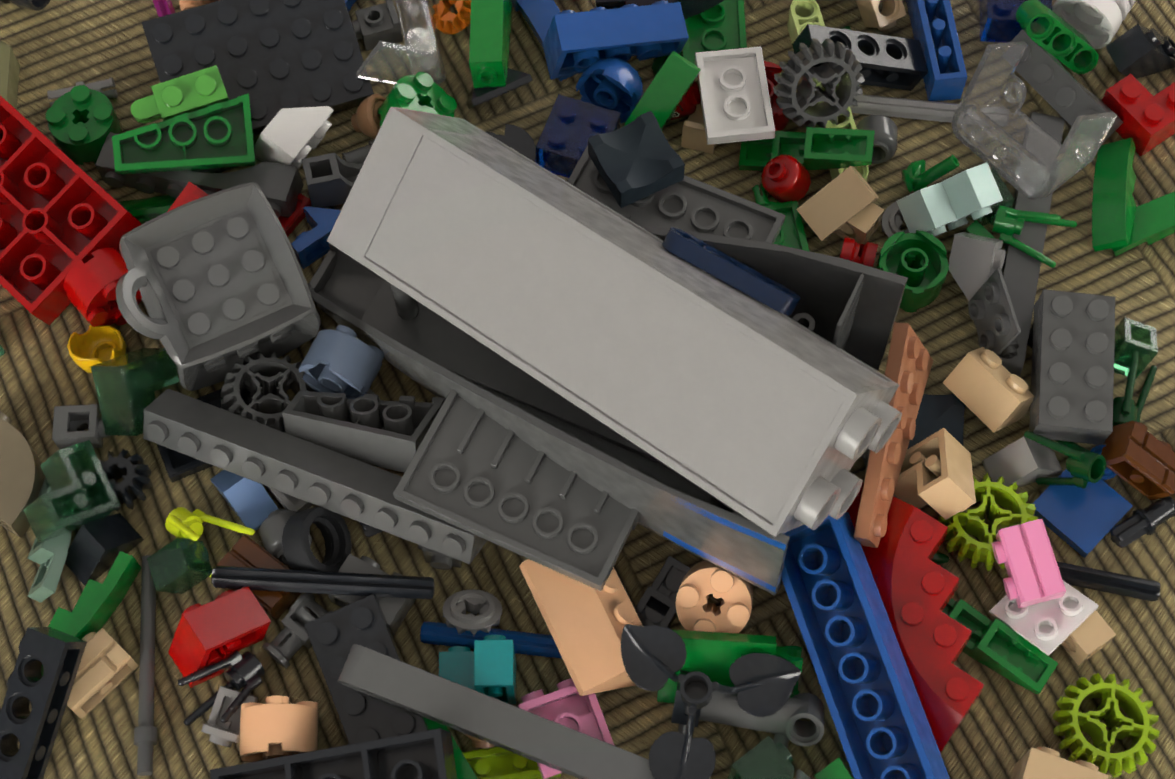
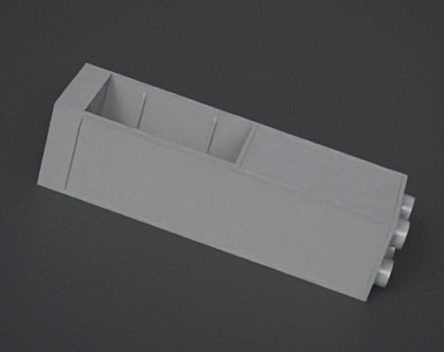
M391 106L327 239V242L775 537L779 533L783 534L804 524L812 530H816L828 515L836 520L841 518L856 498L863 482L862 479L849 472L853 464L867 448L878 453L891 438L902 417V412L889 405L900 386L898 383L785 314L770 308L671 253L662 246V239L463 118Z

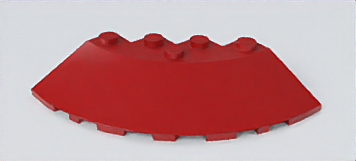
M862 482L856 498L846 511L849 512L854 527H856L864 482ZM893 496L887 515L886 534L883 538L881 537L878 548L866 547L862 544L861 546L941 754L981 694L984 684L954 665V662L970 640L972 631L942 612L958 589L960 578L932 561V558L946 539L948 527L917 507Z

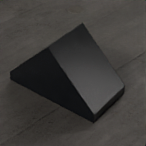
M121 513L98 519L81 526L68 549L65 564L82 584L86 586L89 579L95 581L112 567L120 551L129 553L144 539Z

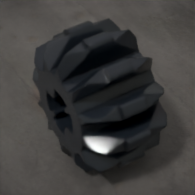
M123 448L119 456L116 457L113 452L108 451L107 461L104 462L96 459L95 464L99 470L89 472V478L93 482L90 485V491L94 496H98L97 501L104 507L110 504L114 511L119 512L125 503L128 509L133 510V500L137 498L145 501L146 495L142 490L152 488V482L148 478L151 475V469L148 465L143 464V458L137 453L131 456L129 451ZM123 478L124 480L119 483L118 480Z

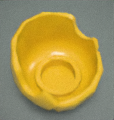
M91 324L88 331L83 334L73 332L67 344L69 354L75 364L87 373L102 374L116 367L124 358L127 347L119 330L110 325L92 327Z

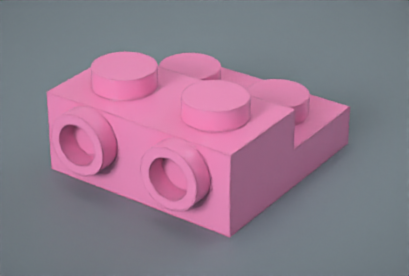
M572 678L558 683V690L544 695L541 689L521 697L523 703L519 704L518 708L614 745L596 694L580 696ZM537 762L543 779L563 773Z

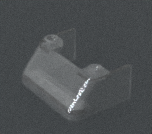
M396 0L405 45L379 41L357 70V78L396 84L401 77L416 75L417 72L421 71L428 73L434 82L440 86L446 79V69L430 1Z
M1024 41L988 44L953 116V133L957 139L985 163L987 162L993 170L1026 198L1035 200L1048 197L1093 161L1117 115L1114 112L1077 116L1063 144L1059 143L1021 111L1026 99V87L1024 82L1014 74V71L1028 44Z

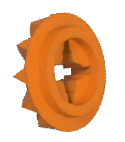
M440 0L438 4L432 6L435 13L431 19L435 22L436 28L444 34L452 35L459 33L470 24L471 0ZM453 4L455 5L456 10L458 11L457 14H455L454 12L452 13L450 10V7Z

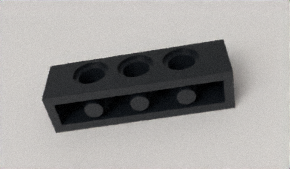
M807 24L792 44L793 50L797 54L800 52L799 43H804L809 48L812 38L818 39L821 44L825 38L831 39L834 44L837 42L843 43L846 49H850L856 55L855 60H858L862 65L863 69L860 72L864 76L865 81L861 85L912 91L928 73L920 40ZM823 63L816 64V65H814V66H812V67H818V66L822 65Z
M27 627L26 634L19 644V655L14 671L8 678L7 692L0 709V779H43L87 641L51 627ZM42 665H43V667H44L43 676H42V673H41V667H42ZM30 702H31V705H32V711H31V712H30V709H29V704H30Z

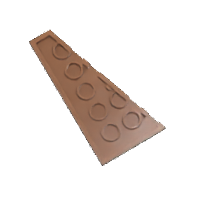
M894 323L885 376L900 386L889 405L902 412V417L885 446L878 453L872 450L869 453L854 538L866 547L878 548L881 537L883 538L886 534L887 515L909 441L913 440L915 435L917 414L933 364V359L928 350L924 347L909 323Z

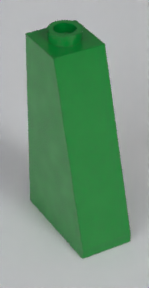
M471 0L469 65L474 88L506 86L513 13L511 0Z

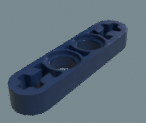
M671 227L662 243L665 249L782 314L792 315L800 301V297L792 290L683 230Z

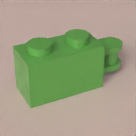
M215 65L152 85L153 95L134 101L130 110L137 122L147 124L160 119L165 121L184 113L194 112L219 102L228 101L229 98L218 67Z

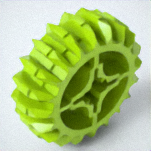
M987 473L983 476L982 482H979L973 476L976 502L981 501L980 507L968 509L967 512H959L947 520L940 515L937 521L948 527L945 541H949L946 547L948 553L959 550L957 556L959 562L964 561L968 557L972 559V569L976 568L979 562L985 563L986 570L989 571L992 570L993 563H997L992 549V542H994L998 530L1037 520L1038 517L1033 516L1036 510L1035 504L1026 503L1029 497L1028 493H1016L1018 488L1016 482L1007 487L1003 485V476L999 477L997 482H991ZM985 512H987V520H990V525H992L990 533L988 532V524L984 523ZM968 534L976 536L979 541L973 539ZM1004 563L998 564L1002 570L1006 568Z
M1094 673L1090 677V681L1085 677H1081L1076 681V686L1069 685L1064 690L1066 697L1061 696L1056 702V705L1061 710H1056L1053 714V719L1061 723L1053 729V734L1065 736V739L1059 743V749L1070 747L1073 751L1068 757L1069 761L1074 762L1080 758L1083 761L1096 765L1099 768V772L1106 774L1107 770H1109L1113 778L1119 777L1122 774V770L1127 774L1133 773L1137 769L1136 764L1143 766L1148 761L1146 754H1152L1156 750V745L1151 740H1155L1160 734L1159 730L1151 727V725L1158 722L1159 716L1147 713V710L1153 706V701L1142 702L1139 699L1143 693V688H1138L1132 692L1128 689L1130 679H1124L1118 685L1115 674H1109L1104 681L1099 673ZM1091 698H1102V703L1097 707V711L1078 712L1081 702ZM1119 706L1127 713L1129 718L1120 712ZM1102 718H1104V720H1106V722L1103 723V722H1100V720H1101ZM1106 726L1112 729L1108 732ZM1081 731L1091 736L1093 745L1087 741ZM1133 738L1129 750L1120 753H1110V747L1115 743V739Z

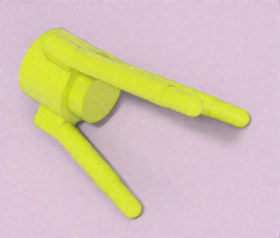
M178 507L172 510L166 518V530L177 538V543L187 550L210 578L213 568L192 545V542L197 541L203 534L204 527L202 523H210L250 536L255 533V530L208 515L200 509L191 512L184 507Z

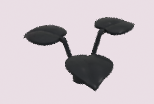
M629 624L625 625L622 631V660L625 670L633 683L644 690L656 692L661 690L670 678L672 681L680 683L681 699L689 707L686 735L684 736L676 731L666 732L657 738L651 746L649 766L654 779H710L716 762L714 747L705 738H693L696 711L710 703L712 692L737 693L738 705L744 712L755 717H767L777 713L787 703L801 674L799 668L783 658L765 653H751L741 656L730 666L729 676L734 684L733 687L720 685L718 682L711 683L706 674L698 671L690 672L685 676L683 674L677 675L675 672L685 665L687 653L685 643L676 632L662 626Z

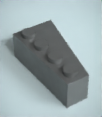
M299 391L282 412L285 432L372 466L405 473L443 405L445 398L432 397V403L416 402L415 396H400L399 401L379 400V395L365 394L356 399H346L345 393Z

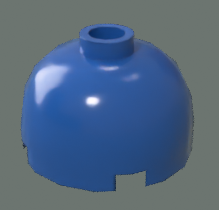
M613 57L602 58L589 65L582 73L576 85V92L580 90L582 95L580 99L582 106L591 115L605 122H610L611 119H621L619 123H625L643 96V84L639 73L629 63Z

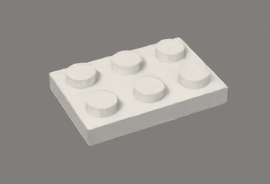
M761 46L695 53V65L701 69L697 78L707 145L775 138V125Z

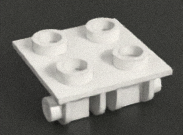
M1063 581L1066 589L1063 597L1018 608L1016 599L1009 600L1006 595L989 613L1049 656L1099 605Z

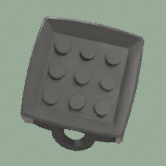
M250 182L196 199L138 226L121 237L119 249L128 272L119 279L116 286V300L119 310L129 325L137 332L149 338L160 339L179 375L182 387L186 390L195 391L223 382L226 374L232 373V367L235 363L243 365V360L246 356L257 360V355L261 352L265 358H270L275 351L279 358L313 339L318 333L321 324L320 316L315 308L301 266L280 221L257 183ZM138 289L150 317L145 315L137 304L136 293Z

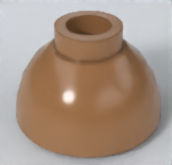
M372 94L360 103L356 113L351 118L352 126L356 132H362L372 139L376 138L381 128L379 124L381 115L380 113L378 114V109L385 100L382 95Z

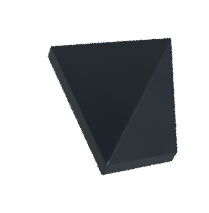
M508 68L506 86L472 87L466 104L471 109L533 81L530 74Z

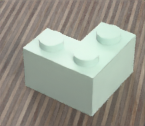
M986 162L960 172L942 182L920 189L896 202L909 233H915L916 230L928 232L936 237L947 232L945 226L951 231L968 224L966 217L970 215L973 220L992 213L991 206L1003 201V198Z

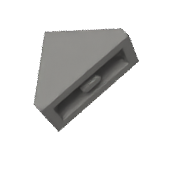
M1025 436L982 461L991 482H997V479L1003 476V485L1007 487L1014 482L1017 483L1018 487L1035 483L1037 478L1055 477L1063 472L1053 449L1036 443Z

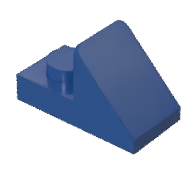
M317 207L303 208L307 222L312 229L302 232L291 243L298 262L303 269L327 254L330 250L327 239L341 210Z

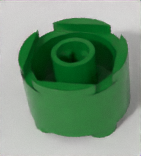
M420 71L416 75L403 76L396 82L378 109V114L380 113L381 115L379 124L381 127L391 106L454 117L457 103L453 97L448 95L434 82L428 73Z
M85 85L73 87L70 92L59 97L46 111L49 130L59 149L77 165H84L83 162H94L96 164L109 133L121 134L123 131L122 125L108 97L99 91L89 89Z
M916 230L915 233H904L905 231H901L889 237L881 249L876 269L908 278L899 308L910 313L926 307L938 297L949 270L947 251L943 243L932 234Z

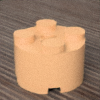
M706 560L694 565L687 572L676 596L677 616L682 626L688 631L739 634L749 621L753 604V588L751 583ZM710 594H713L715 599L722 597L720 606L707 602Z
M268 696L266 697L265 704L257 702L241 704L239 738L241 761L250 763L318 750L317 702L301 701L296 704H289V697Z

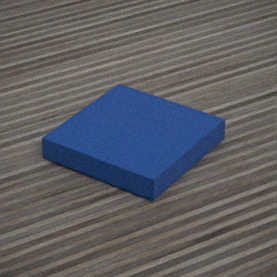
M1065 469L1059 477L1073 476ZM1102 479L1097 483L1088 482L1085 489L1076 486L1050 485L1033 502L1036 507L1034 516L1038 517V519H1043L1044 524L1083 558L1097 546L1133 507L1131 503Z

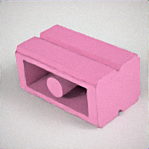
M1043 519L998 530L996 535L997 541L992 542V549L997 563H1004L1008 577L1003 578V583L1008 599H1016L1018 608H1023L1063 597L1066 589Z

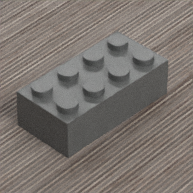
M1043 289L1034 305L1031 393L1035 397L1030 405V432L1050 440L1102 445L1113 432L1116 297Z

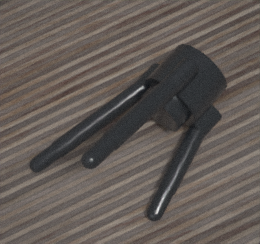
M236 650L227 658L179 679L178 685L184 686L228 667L229 670L225 672V676L229 682L224 686L232 689L235 688L238 691L241 688L243 690L221 716L220 721L226 723L249 694L263 683L261 677L265 675V670L259 660L249 651L241 655ZM218 691L184 720L186 726H189L214 705Z

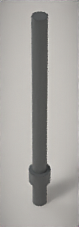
M153 555L142 557L138 727L134 728V745L138 746L137 775L139 776L153 774V746L157 745L158 728L154 726L157 557Z

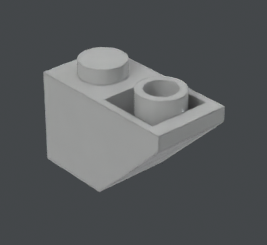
M966 232L954 235L949 259V272L968 301H970L997 268L1002 269L1006 251L1001 249L1003 240Z

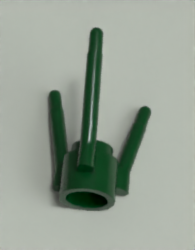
M1137 350L1132 352L1124 397L1113 399V426L1133 420L1140 422L1141 412L1154 381L1157 367L1152 365L1135 405L1132 396L1139 359V352Z
M1030 431L1024 432L1026 438L1068 456L1066 469L1073 477L1037 478L1036 483L1038 485H1067L1085 489L1088 482L1097 483L1103 477L1106 469V460L1103 455L1091 452L1075 442L1053 441Z

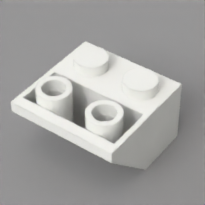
M329 106L282 108L261 132L254 146L255 158L261 162H274L295 166L299 169L302 165L301 159H305L310 151L317 147L331 127L332 123L328 119L334 110Z

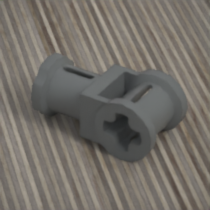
M304 593L295 601L289 613L281 620L284 629L270 643L265 642L262 648L278 664L287 669L290 666L289 660L303 645L308 649L312 647L304 624L333 611L328 612L315 601V595L312 593Z

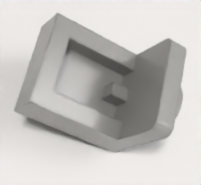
M225 686L219 687L208 723L203 724L201 732L210 734V742L226 747H231L232 742L239 743L241 706L226 723H222L220 718L241 691ZM249 694L243 703L257 702L258 697Z

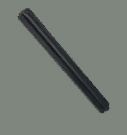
M215 566L211 576V583L215 588L227 589L249 587L250 590L357 596L374 594L376 597L432 599L435 593V582L432 577Z

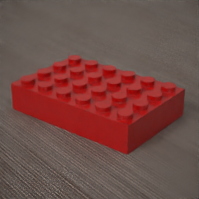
M0 95V284L31 314L50 326L71 303L63 289V282L69 270L79 260L86 263L94 258L91 253L98 249L115 248L120 252L119 243L121 237L142 225V223Z

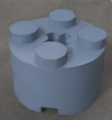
M338 325L336 330L324 329L318 332L298 370L299 373L305 372L302 379L315 391L345 393L347 399H356L368 393L382 367L384 353L379 348L367 345L357 339V334L349 327Z

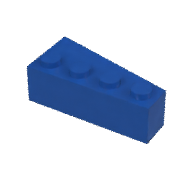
M658 1L652 5L645 6L627 4L615 9L596 7L585 12H575L573 10L559 12L553 16L543 42V49L551 80L561 78V71L576 68L577 74L583 73L589 65L602 58L613 57L627 62L632 56L636 55L637 59L641 61L670 55L673 51L680 53L689 37L681 3Z

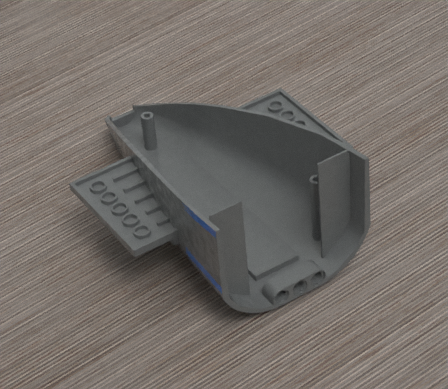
M587 145L569 177L568 183L663 241L671 227L678 228L792 290L800 297V301L792 315L786 316L873 369L879 370L890 340L908 280L907 277L834 256L774 244L784 224V214L685 175L684 180L620 208L588 155ZM329 243L330 250L310 283H307L314 304L340 325L352 329L357 334L356 337L367 345L379 348L384 353V359L435 396L445 398L443 405L393 492L395 499L599 591H602L631 531L635 530L637 524H640L694 555L776 595L783 584L781 575L790 539L789 536L779 533L775 537Z

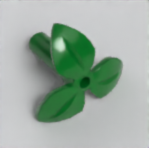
M951 155L926 170L925 160H917L912 162L907 169L901 170L902 179L910 193L912 191L916 192L926 188L927 185L959 167V162L954 155Z

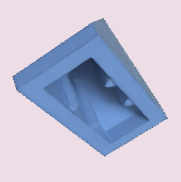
M226 470L221 471L210 479L246 527L257 531L263 521L268 518V515L278 510V507L260 483Z

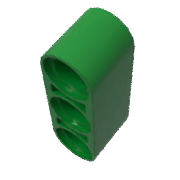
M1028 0L1019 6L1016 12V19L1030 39L1077 74H1085L1095 68L1099 59L1098 53L1084 35L1038 0Z

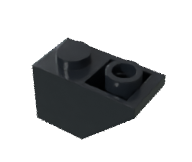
M1136 24L1106 46L1118 71L1126 76L1132 74L1138 79L1175 68L1174 41L1169 36H1161L1154 28L1148 29L1140 24Z

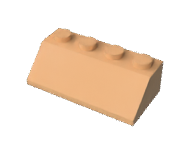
M530 559L523 561L519 565L521 572L579 695L584 696L636 686L629 678L623 664L621 637L625 625H643L615 568L613 567L602 591H599Z

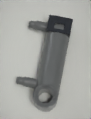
M680 670L679 675L683 674L685 676L690 672ZM678 683L671 723L679 724L678 732L685 736L689 707L681 699L680 683ZM715 691L712 692L710 703L704 708L697 709L694 727H698L699 720L774 733L772 756L775 760L780 761L785 757L789 740L799 746H812L822 739L824 734L825 707L822 700L816 695L800 693L789 697L787 703L777 713L767 717H755L747 714L739 707L737 693L726 694ZM801 718H808V719H811V720H810V721H802V720H800V719H801Z

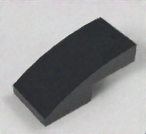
M670 555L651 587L648 586L635 608L643 626L654 625L669 628L677 616V592L683 578L691 568Z

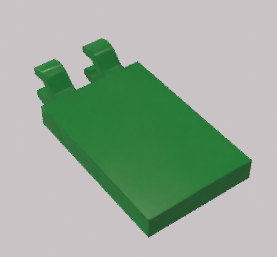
M724 0L698 15L685 19L689 38L682 49V57L694 65L695 53L747 48L744 0Z
M673 630L682 638L686 647V662L680 670L702 672L709 677L711 683L718 682L720 685L733 687L734 684L729 676L730 666L741 656L751 653H765L778 656L794 664L802 673V647L776 646V636ZM669 678L666 685L657 691V702L674 703L678 683ZM798 681L795 684L790 697L800 694L798 690Z

